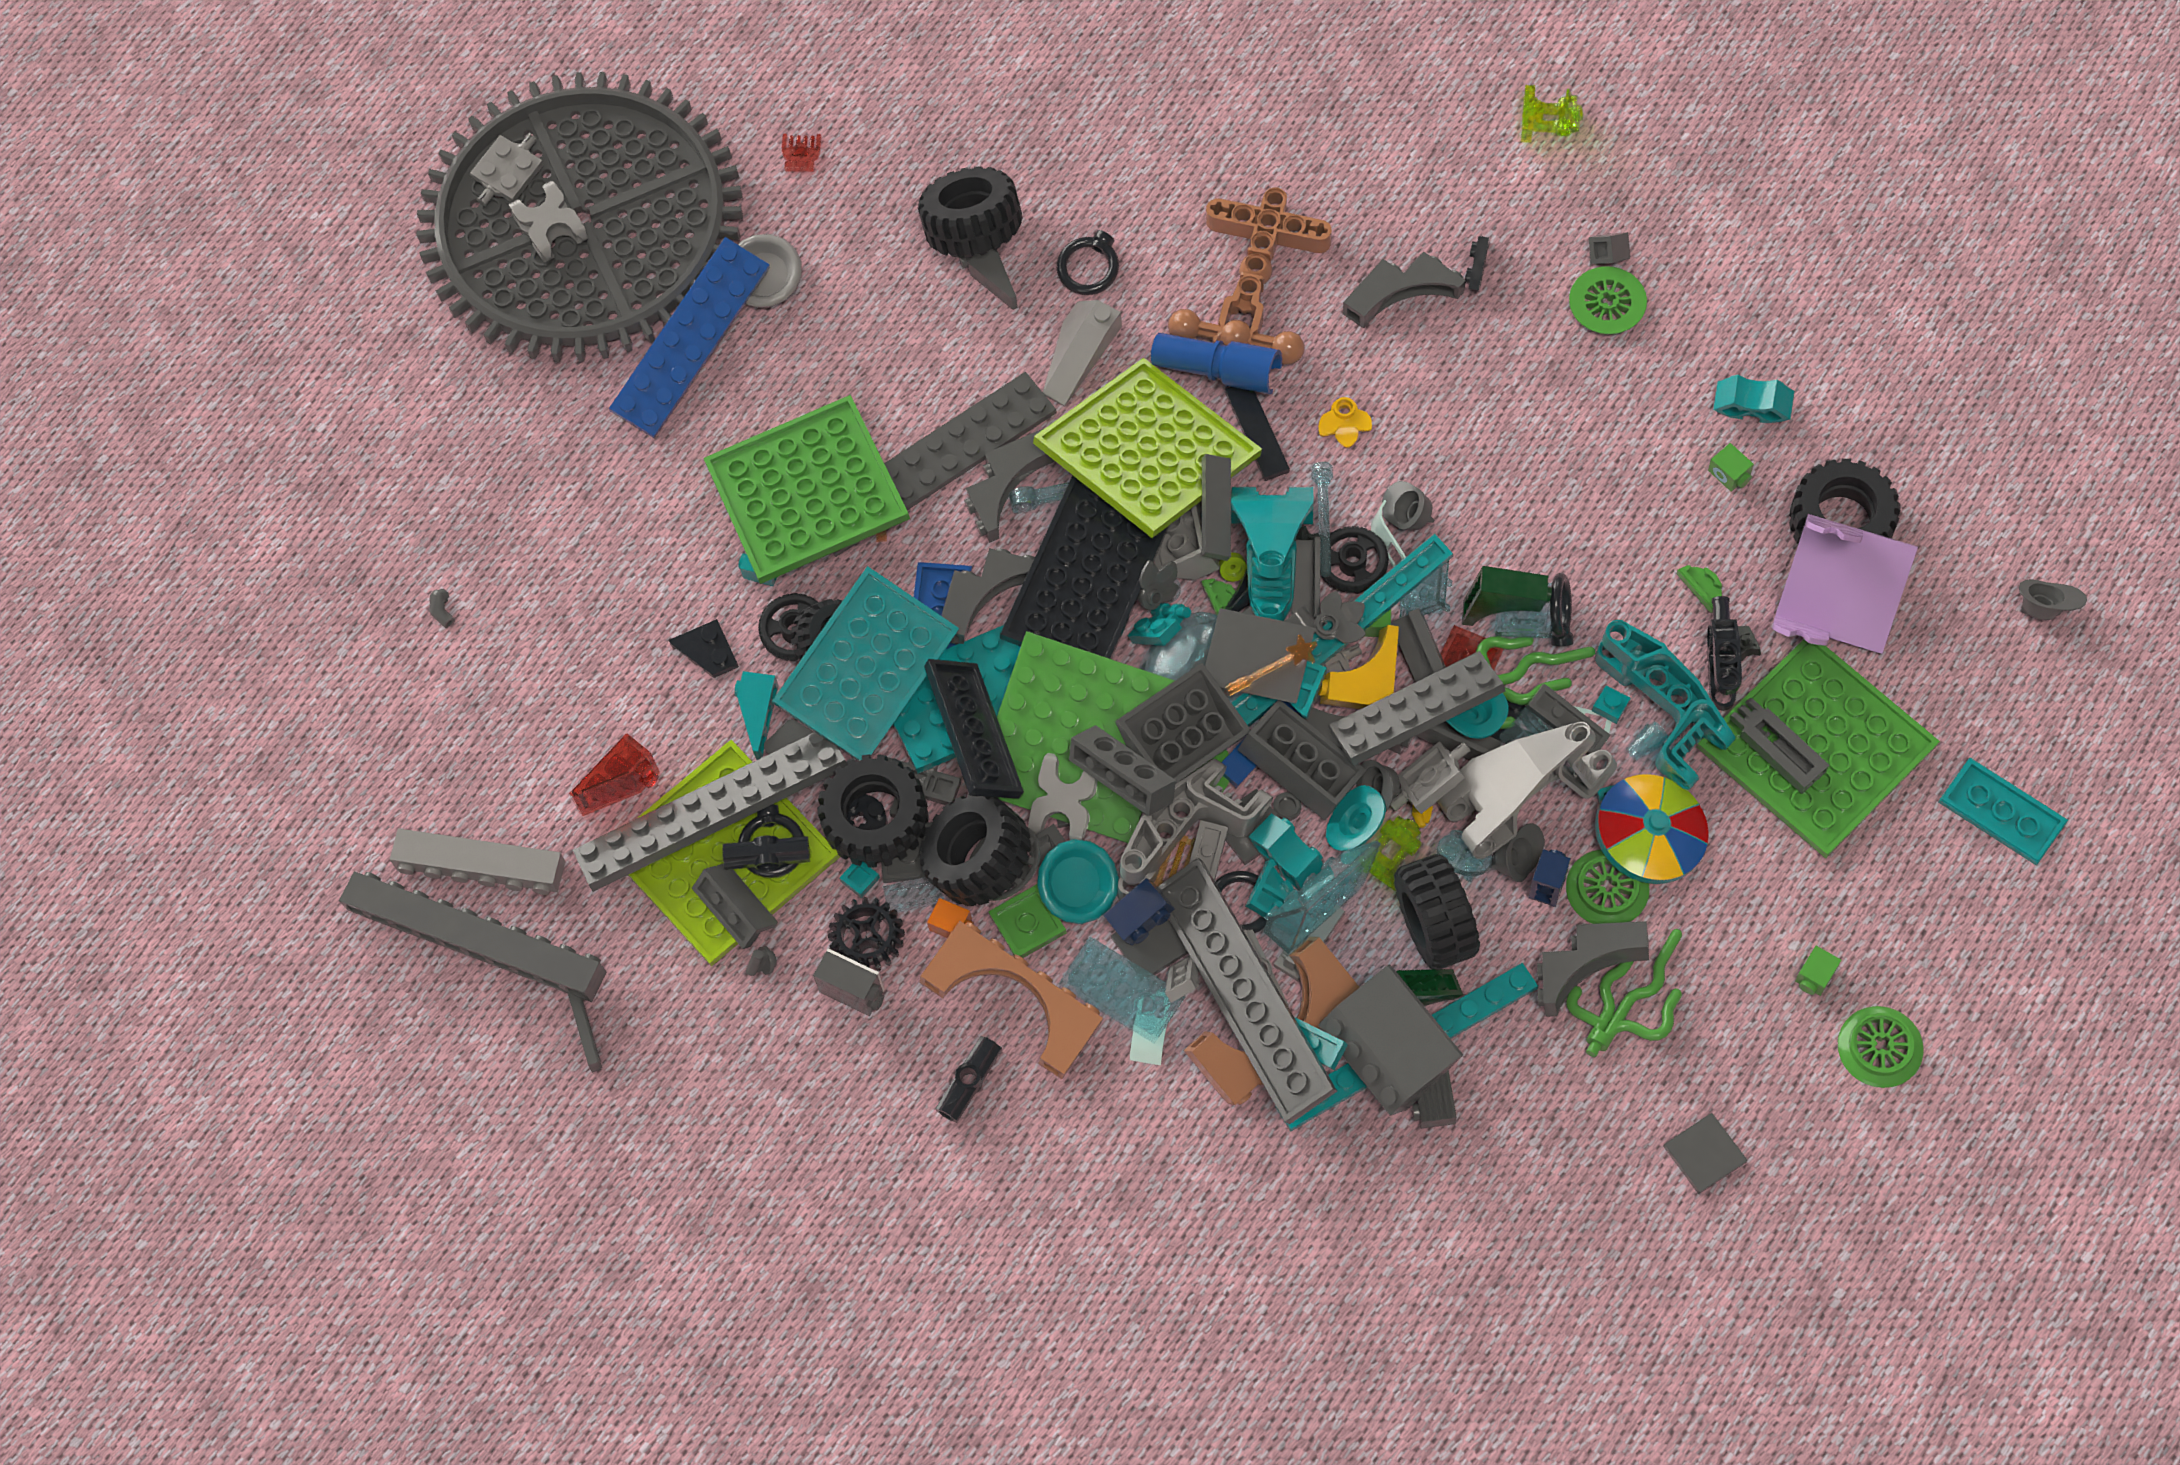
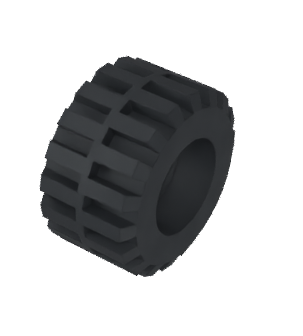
M827 599L813 604L800 612L801 615L797 616L794 620L797 626L791 629V633L795 634V638L791 639L792 645L796 644L797 650L794 651L797 656L802 655L803 657L820 634L822 622L829 621L843 600L837 599L833 601L832 599Z

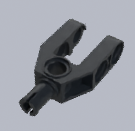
M1726 596L1712 598L1713 619H1711L1707 629L1709 695L1716 708L1721 711L1729 710L1733 707L1736 700V692L1742 683L1741 648L1737 619H1730V598ZM1720 692L1723 695H1730V702L1725 704L1718 702L1715 698L1716 693Z

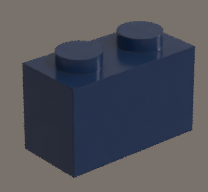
M1146 878L1107 911L1104 917L1123 941L1133 946L1143 942L1148 937V932L1156 925L1165 923L1175 908L1156 884Z

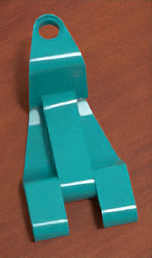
M1232 487L1231 524H1242L1249 538L1247 542L1248 595L1250 606L1255 616L1284 621L1291 610L1294 600L1297 555L1295 538L1302 524H1313V487H1289V492H1286V495H1259L1256 487Z
M1613 620L1608 624L1595 653L1596 664L1621 685L1629 686L1634 684L1673 717L1676 727L1662 746L1655 765L1660 773L1683 789L1690 790L1699 780V777L1683 760L1686 754L1694 748L1695 744L1700 742L1702 737L1722 750H1726L1736 740V737L1699 679L1664 643L1623 620ZM1610 633H1620L1623 636V640L1613 639ZM1607 649L1615 657L1608 658L1602 651ZM1650 679H1655L1661 682L1662 685H1653ZM1671 696H1681L1684 703L1676 704L1671 699ZM1691 723H1694L1695 725L1688 731V733L1677 743V745L1672 750H1670L1669 746L1680 736V734Z

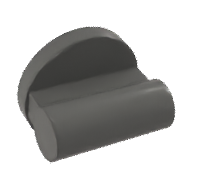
M767 946L754 950L747 965L746 973L750 976H754L761 971L765 975L771 974L776 966L774 952Z

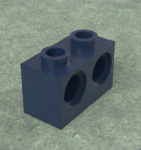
M1543 849L1528 898L1556 907L1571 858L1566 857L1563 852L1551 849L1548 851Z

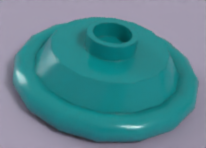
M1073 839L1059 843L1046 854L1039 867L1037 887L1041 901L1051 914L1068 923L1084 924L1099 919L1111 908L1117 896L1119 876L1115 862L1105 849L1091 841Z

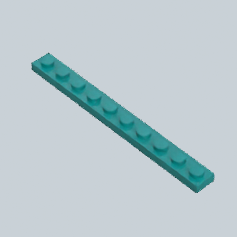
M1433 534L1354 600L1365 605L1363 616L1358 623L1364 631L1453 557V553L1436 534ZM1330 622L1323 626V629L1327 631L1333 628V624ZM1315 633L1307 660L1323 666L1349 643H1342L1336 638L1325 640ZM1243 693L1232 702V705L1248 727H1250L1267 713L1278 700Z
M1522 962L1432 1014V1017L1452 1039L1537 990L1538 985ZM1349 1063L1328 1074L1337 1090L1336 1093L1291 1124L1285 1122L1290 1132L1367 1088Z

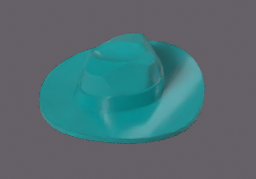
M1501 693L1446 721L1465 736L1475 739L1487 738L1495 734L1504 724L1508 715V702L1504 694Z
M1366 785L1352 789L1336 807L1329 819L1326 828V839L1329 845L1343 852L1354 850L1366 843L1378 831L1385 818L1386 805L1382 795L1376 789Z

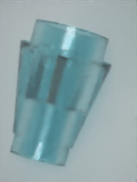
M1653 721L1650 725L1646 724L1626 748V751L1635 761H1638L1640 758L1661 748L1668 739V735L1657 722Z

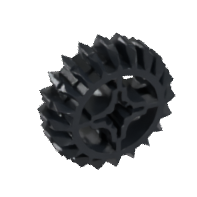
M865 896L862 899V904L858 905L857 901L853 899V907L848 908V906L843 905L842 910L844 914L835 913L834 918L837 922L829 924L830 930L833 931L828 933V939L832 942L829 945L830 949L868 968H871V965H875L877 971L881 970L880 962L882 961L890 966L891 960L889 955L898 957L899 952L896 948L904 946L903 940L900 938L905 936V931L901 929L903 921L901 918H897V910H890V905L887 902L880 906L879 899L877 898L869 904L868 898ZM870 916V917H869L867 920H865V921H857V920H856V919H858V918H860V917ZM882 920L889 927V935L886 942L878 934ZM846 929L851 930V933L855 936L852 941L853 946L850 949L844 944ZM867 931H871L872 936L862 938L861 933L866 932L867 934ZM868 948L877 949L874 952L863 954V952Z

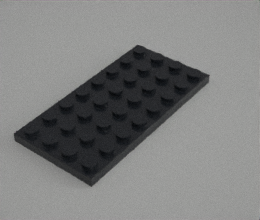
M1072 475L1000 633V639L1021 647L1027 631L1112 659L1141 591L1139 583L1141 572L1148 560L1154 563L1169 526L1151 538Z

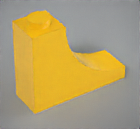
M1387 625L1379 631L1376 647L1369 659L1361 667L1351 671L1327 673L1318 692V695L1321 696L1320 704L1362 709L1393 694L1399 626Z

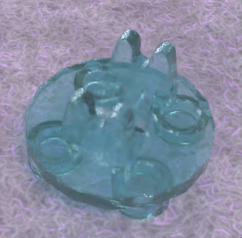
M1452 830L1450 835L1444 836L1439 841L1436 854L1446 857L1453 866L1455 873L1467 876L1466 881L1472 882L1474 876L1483 875L1490 869L1493 859L1492 855L1483 859L1475 858L1462 840L1463 831Z

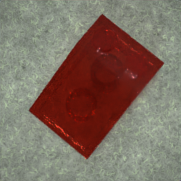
M626 733L577 784L569 795L578 812L585 816L639 794L646 787L651 788L657 782L660 771L651 752Z

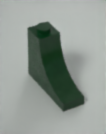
M1482 566L1463 600L1462 625L1473 626L1477 621L1486 616L1502 612H1541L1545 603L1550 602L1552 587L1548 586V575Z
M1453 969L1396 971L1424 1006L1455 1000L1463 995Z

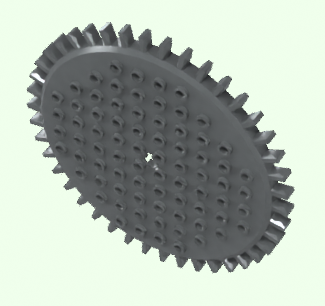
M576 72L575 88L563 89L558 75L552 76L554 91L542 95L538 85L534 81L530 82L529 90L533 98L520 102L518 96L512 90L508 91V100L512 107L501 113L495 104L489 102L487 107L490 116L493 118L492 120L483 125L477 118L470 116L468 118L469 123L476 133L470 139L457 132L452 134L455 144L462 148L457 155L444 150L439 151L438 154L441 161L450 167L447 173L429 169L428 175L432 182L441 184L440 191L422 189L420 193L424 202L436 203V210H417L420 223H435V229L416 231L420 244L436 242L437 247L419 253L424 264L438 260L442 261L443 265L426 271V274L431 284L446 277L450 279L451 282L435 291L441 302L457 293L460 295L461 298L449 307L454 318H457L469 308L474 311L465 321L467 329L471 333L483 321H487L491 324L484 333L487 343L492 344L500 332L504 331L509 334L505 341V347L509 353L513 354L520 339L530 341L527 351L531 359H536L541 344L552 345L551 355L554 362H560L563 346H575L574 352L578 361L584 362L586 355L585 345L598 344V350L603 359L609 358L607 341L618 338L621 339V344L627 352L633 351L632 340L629 335L642 330L644 337L650 343L655 341L654 331L650 325L659 319L666 325L672 316L670 312L681 303L720 245L721 238L726 237L731 240H740L739 228L724 226L725 219H743L741 206H725L726 200L743 198L741 186L725 188L722 186V182L739 178L737 167L734 165L719 170L717 168V164L732 158L729 147L726 146L711 153L709 147L722 140L719 130L716 128L701 137L697 132L708 125L706 115L702 112L688 123L684 118L692 111L690 101L685 99L674 111L668 108L673 100L671 90L666 88L658 100L655 101L649 98L653 91L649 80L644 81L638 94L629 92L631 82L629 76L623 74L619 82L618 89L608 88L609 84L605 72L599 73L597 87H586L581 72ZM574 115H580L578 119H572ZM551 124L557 125L554 129L548 128ZM608 124H612V125H613L612 128H610V129H605V126H606V125H608ZM528 133L533 134L537 141L529 151L533 155L542 154L540 157L543 161L542 168L517 200H520L527 207L531 203H536L535 207L540 206L546 199V193L542 186L553 181L564 195L568 208L573 209L576 214L579 212L590 214L591 222L583 223L588 235L587 240L577 243L570 236L563 235L557 237L552 241V243H555V246L551 248L555 257L544 263L534 250L529 235L522 232L513 215L510 218L504 217L505 214L511 213L509 204L512 202L503 197L496 198L494 195L486 206L480 204L477 208L471 207L474 203H479L477 198L485 188L482 184L471 178L470 172L499 135L513 143L521 144ZM589 134L588 138H581L582 135ZM640 134L646 135L643 139H639L637 137ZM560 144H566L562 149L557 148ZM616 144H622L621 148H614ZM679 144L677 148H671V145ZM592 154H599L597 158H590ZM649 154H655V157L647 158ZM627 163L632 164L630 168L623 167ZM684 163L689 164L686 167L680 168V166ZM568 164H575L573 168H567ZM660 173H664V174H665V175L662 176V177H659V178L656 177V176H657L658 174H660ZM544 174H551L549 178H543ZM601 174H608L606 178H600ZM584 183L582 188L576 187L577 184ZM634 184H641L640 186L633 188ZM691 184H698L696 188H690ZM617 193L616 196L609 197L610 194ZM669 193L675 194L672 198L666 197ZM588 203H593V204H594V205H592V206H590V207H587V208L585 207L586 204H588ZM645 203L651 204L648 208H643L642 206ZM702 203L708 204L706 208L699 207ZM621 213L627 214L624 218L618 217ZM678 213L684 214L682 218H676ZM483 223H489L486 228L480 227ZM597 223H603L602 227L595 228ZM654 223H660L658 228H652ZM459 233H465L462 238L456 237ZM516 233H522L518 237H513ZM630 233H636L634 238L628 237ZM688 233L694 234L692 238L685 237ZM492 243H498V245L490 248ZM607 243L613 244L610 248L604 247ZM664 243L670 244L668 248L661 247ZM468 253H474V255L466 258ZM525 253H531L529 258H523ZM583 253L589 254L586 258H580V255ZM640 253L646 254L644 258L637 257ZM501 263H507L505 268H499ZM559 263L565 264L562 268H556ZM616 263L622 264L620 268H614ZM674 263L680 264L676 269L671 268ZM477 273H483L481 278H475ZM535 273L541 274L538 278H532ZM593 273L598 274V276L594 279L589 278L590 275ZM651 273L656 274L652 279L647 278ZM516 283L514 288H508L509 284ZM569 283L574 284L570 289L565 288ZM627 283L632 284V286L629 289L623 288V286ZM487 293H491V294H492V296H491L490 298H488V299H485V298H484V295H485V294H487ZM545 293L550 294V296L547 299L541 298V296ZM603 293L608 294L605 299L599 298ZM521 303L526 304V306L523 309L517 308V306ZM577 304H583L581 309H575ZM635 304H641L639 309H633ZM553 314H559L557 319H551ZM611 314L617 315L613 320L608 319Z

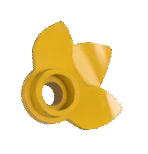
M1341 397L1332 404L1331 411L1321 416L1318 431L1321 437L1334 434L1336 440L1343 447L1350 448L1357 441L1359 431L1367 432L1372 430V420L1367 412L1358 409L1357 404L1352 399ZM1342 408H1346L1349 410V413L1343 414L1339 411Z

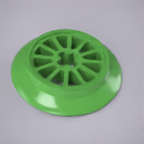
M1605 266L1588 270L1578 277L1570 290L1569 304L1574 317L1584 327L1597 333L1617 334L1629 330L1641 320L1647 307V296L1643 285L1634 275L1617 267ZM1607 285H1612V289L1608 290ZM1616 288L1621 289L1620 291L1615 292ZM1607 298L1608 301H1612V305L1609 306L1607 303H1603V299ZM1601 312L1598 318L1594 316L1597 313ZM1605 314H1607L1608 320H1602Z
M1601 849L1591 851L1580 857L1571 867L1566 880L1568 900L1580 917L1592 924L1631 922L1641 914L1649 898V883L1640 882L1632 878L1619 880L1625 874L1619 872L1617 875H1614L1615 867L1613 865L1611 872L1607 873L1605 865L1612 864ZM1600 866L1602 875L1595 869V867ZM1591 873L1595 878L1587 877L1586 875ZM1605 880H1610L1611 885L1616 886L1612 887L1611 892H1606V888L1601 886L1604 885ZM1584 883L1594 886L1584 887ZM1632 885L1633 889L1626 888L1623 886ZM1597 892L1592 898L1587 896L1588 893ZM1622 894L1630 895L1631 897L1626 899ZM1599 897H1603L1601 906L1594 903ZM1614 897H1615L1619 902H1621L1622 905L1616 906V902H1615ZM1607 898L1610 900L1612 908L1604 906Z
M1872 1006L1853 1013L1842 1025L1838 1036L1839 1056L1847 1071L1860 1082L1873 1087L1889 1088L1903 1084L1914 1076L1922 1063L1924 1047L1919 1030L1907 1016L1892 1008ZM1872 1023H1878V1032ZM1883 1023L1891 1026L1887 1033H1884ZM1866 1027L1870 1034L1863 1031L1862 1028ZM1893 1028H1896L1900 1032L1894 1036H1890V1033L1893 1030ZM1857 1036L1862 1037L1866 1041H1858ZM1901 1037L1905 1040V1043L1894 1042ZM1876 1039L1879 1042L1883 1040L1887 1041L1888 1044L1886 1048L1888 1051H1886L1883 1048L1877 1050L1875 1048L1877 1045ZM1858 1048H1869L1862 1053L1858 1050ZM1896 1049H1905L1906 1055ZM1869 1054H1873L1869 1063L1863 1059ZM1893 1056L1900 1059L1902 1062L1898 1064L1893 1058ZM1876 1057L1879 1058L1880 1068L1872 1065ZM1885 1058L1891 1065L1890 1068L1885 1067Z

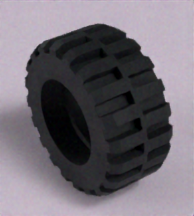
M975 166L972 169L967 167L962 168L961 171L949 172L947 176H940L934 181V184H929L926 187L918 203V212L927 242L936 251L946 256L950 254L952 257H960L962 255L973 257L974 254L980 253L982 255L991 249L996 250L1000 248L1001 244H1006L1011 240L1012 235H1016L1023 219L1014 181L1003 171H997L992 167H987L986 169L982 168V166Z
M1842 458L1841 462L1838 463L1835 459L1826 461L1824 467L1822 464H1818L1812 468L1811 473L1804 475L1796 489L1789 512L1791 517L1789 521L1790 530L1795 531L1793 538L1799 544L1808 514L1826 519L1820 510V503L1830 498L1844 497L1859 503L1869 516L1870 522L1857 529L1892 539L1901 511L1900 503L1897 501L1899 497L1897 490L1890 488L1892 482L1887 476L1882 477L1880 475L1881 470L1875 466L1871 469L1866 466V462L1860 460L1858 463H1853L1851 459Z
M868 754L862 755V760L856 762L854 758L847 760L846 767L842 769L841 766H838L833 770V779L827 777L823 783L825 791H821L818 797L820 804L817 807L818 817L829 845L832 849H836L838 855L844 860L850 858L852 864L858 866L862 865V861L867 863L868 868H876L877 863L883 862L884 866L892 865V859L897 857L901 861L907 857L906 851L909 848L915 850L919 845L917 838L924 837L925 824L929 818L927 801L919 779L915 778L914 772L909 767L904 768L901 761L894 758L889 762L886 755L878 754L877 759H872L871 755ZM884 792L898 800L899 810L889 824L882 828L862 830L854 827L848 821L847 815L850 805L856 798L858 799L865 794Z
M968 794L967 798L965 796L956 798L953 804L948 803L942 808L943 811L939 815L936 814L934 816L932 825L927 827L924 832L926 837L925 840L921 841L920 851L923 852L920 854L922 872L932 885L958 904H964L965 906L987 904L990 899L996 900L1002 896L1001 893L1005 890L1009 891L1014 886L1012 883L1016 878L1020 879L1023 874L1022 868L1024 865H1027L1029 860L1027 852L1031 851L1030 832L1025 825V821L997 797L970 796ZM986 837L976 855L965 862L970 849L979 840Z
M1433 854L1400 866L1394 874L1397 899L1399 900L1400 909L1411 938L1425 964L1431 969L1441 970L1475 957L1480 950V937L1476 927V920L1467 899V894L1448 859L1443 855Z

